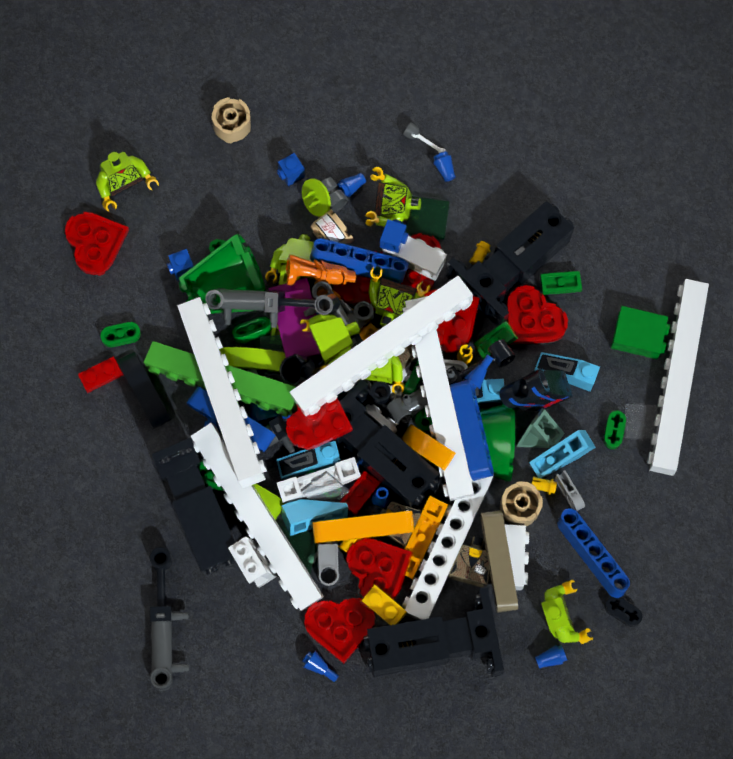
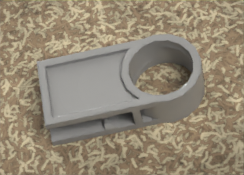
M564 470L561 475L557 474L554 480L557 482L570 507L576 511L584 508L585 503L567 472Z
M318 544V580L326 586L334 585L339 578L338 544ZM327 567L333 569L336 574L335 580L329 584L321 579V572Z

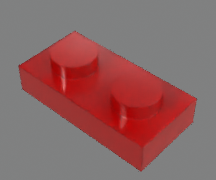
M113 356L79 373L78 376L86 392L89 393L123 376V373Z
M364 471L340 503H347L348 511L356 516L380 486L381 482Z

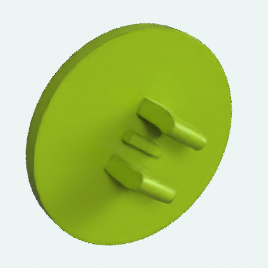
M311 178L306 180L302 186L303 202L310 213L321 217L330 210L331 200L329 192L318 179Z

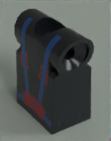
M541 369L502 387L499 393L500 399L506 407L513 409L519 406L520 409L540 411L542 408L546 410L573 397L565 371H543Z

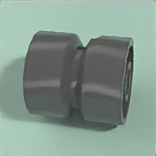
M328 177L321 182L325 185L330 195V210L332 209L333 213L344 207L348 202V197L342 190H338L334 179Z

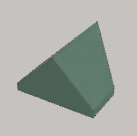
M542 408L516 447L551 448L560 441L565 433L548 412Z

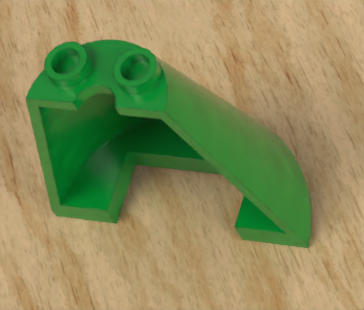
M240 234L232 236L179 277V287L182 293L186 292L188 296L186 302L200 297L204 304L206 303V294L210 290L219 288L266 291L257 261L250 247L244 246L245 239ZM217 294L216 300L218 303H220L221 299L220 296ZM209 308L211 314L223 313V309L214 310ZM231 309V312L254 311V310H235V309Z
M504 404L480 409L494 470L493 477L511 481L515 450V410L506 407Z

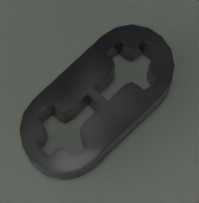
M610 597L605 603L606 612L629 627H635L642 621V612L621 597ZM615 601H617L618 607L623 611L617 608L613 611L611 609L612 605L609 603H614ZM624 612L628 614L636 613L635 617L638 620L629 621L630 616Z

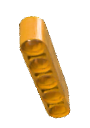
M412 511L312 523L314 543L415 532Z

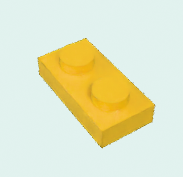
M376 585L362 599V602L389 625L398 624L407 613L404 608Z

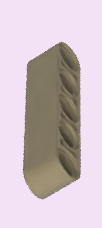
M502 510L481 513V524L496 611L499 613L518 610V600Z

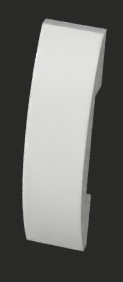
M355 457L335 463V466L299 478L295 476L278 482L277 486L284 503L334 489L361 477Z

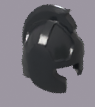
M299 354L286 357L280 365V376L283 382L295 387L319 372V368L312 358Z

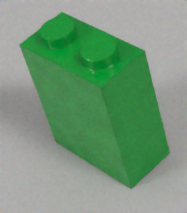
M621 306L611 349L658 359L660 354H664L666 342H663L664 335L667 336L670 329V324H667L668 317Z

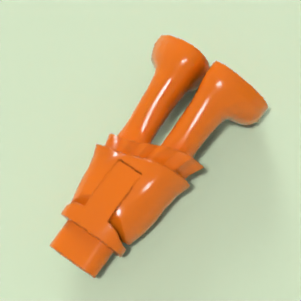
M295 255L288 256L286 264L287 285H293L299 276L312 277L317 282L323 281L328 284H346V282L355 283L356 272L347 270V267L343 265L340 266L323 260L319 262L316 259L311 262Z

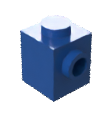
M295 153L278 161L277 174L281 180L286 182L287 186L305 178L304 167Z
M387 219L380 239V248L399 254L401 245L406 244L408 239L407 225H404L399 220Z
M187 249L168 255L170 262L167 263L170 274L175 275L177 281L180 280L179 277L194 267Z

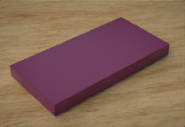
M307 278L297 280L293 285L282 284L269 288V291H285V298L313 299ZM285 306V311L278 313L277 324L286 357L293 356L294 354L310 358L321 355L311 331H302L306 329L307 323L301 324L300 321L302 319L309 320L317 315L315 313L306 317L303 312L309 307Z

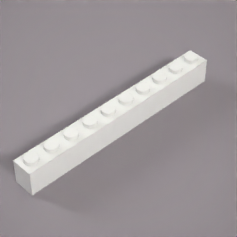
M459 276L455 277L291 390L292 399L305 416L309 414L314 415L326 402H333L339 393L349 391L353 388L355 382L369 377L371 371L375 368H382L388 363V359L401 355L407 346L418 343L427 332H434L440 323L450 321L456 312L461 309H467L472 304L473 294Z
M685 279L683 285L678 287L677 296L680 297L679 303H676L674 314L677 317L671 326V333L674 334L673 340H669L667 351H670V357L666 358L664 370H667L666 377L663 376L661 388L664 391L663 396H659L657 407H660V413L656 414L654 426H657L656 433L652 434L651 445H654L653 452H649L647 464H650L649 471L672 476L677 471L708 283Z
M426 297L405 301L406 307L402 308L403 313ZM437 330L432 333L427 332L411 349L414 359L418 358L419 361L416 371L418 378L422 377L424 383L420 388L422 397H427L428 405H424L426 415L432 418L433 424L429 425L431 437L436 436L438 442L456 453L445 470L438 467L440 476H445L446 484L443 485L445 497L449 496L450 501L474 496V491Z
M199 297L177 305L239 484L243 489L266 480L264 472H267L263 460L259 461L257 454H260L259 447L251 439L254 433L251 425H246L244 420L248 418L244 406L240 407L238 403L241 400L238 389H233L232 383H235L231 371L227 372L226 366L229 365L226 355H221L220 349L223 348L219 336L215 338L214 332L217 331L213 319L209 321L208 315L211 314L208 304H203Z
M210 423L191 435L195 451L197 453L201 452L204 457L202 459L203 464L215 474L213 476L215 483L218 487L222 486L226 492L223 494L229 504L233 503L237 510L234 511L241 522L244 520L248 526L246 532L251 539L255 538L259 545L256 547L260 554L267 556L270 561L268 563L270 570L273 574L277 573L281 579L279 584L284 591L288 590L292 598H290V601L295 609L305 610L324 597L255 487L250 485L242 489L224 439L215 424Z

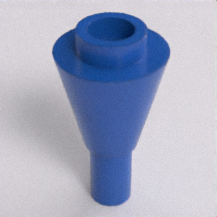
M486 355L481 364L464 377L465 380H472L475 389H481L487 368L493 361V358Z
M309 651L302 660L305 663L303 668L325 675L333 682L339 676L328 668L329 666L316 651L313 653Z

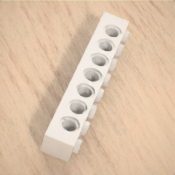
M493 476L473 481L471 478L472 485L477 488L474 496L457 499L453 506L448 505L444 514L447 519L444 524L440 523L436 534L439 536L436 542L432 541L427 552L430 553L428 560L423 559L419 571L422 573L419 579H414L410 587L413 590L411 597L406 596L402 608L407 611L405 616L416 621L429 619L492 482ZM466 503L469 506V510L462 511L458 505ZM452 521H457L460 523L461 527L459 529H453L450 526V523ZM444 539H449L453 545L446 548L441 542ZM440 557L444 560V564L436 566L433 563V559ZM426 576H433L436 582L429 585L425 582L424 578ZM424 594L427 597V601L419 603L416 600V596Z

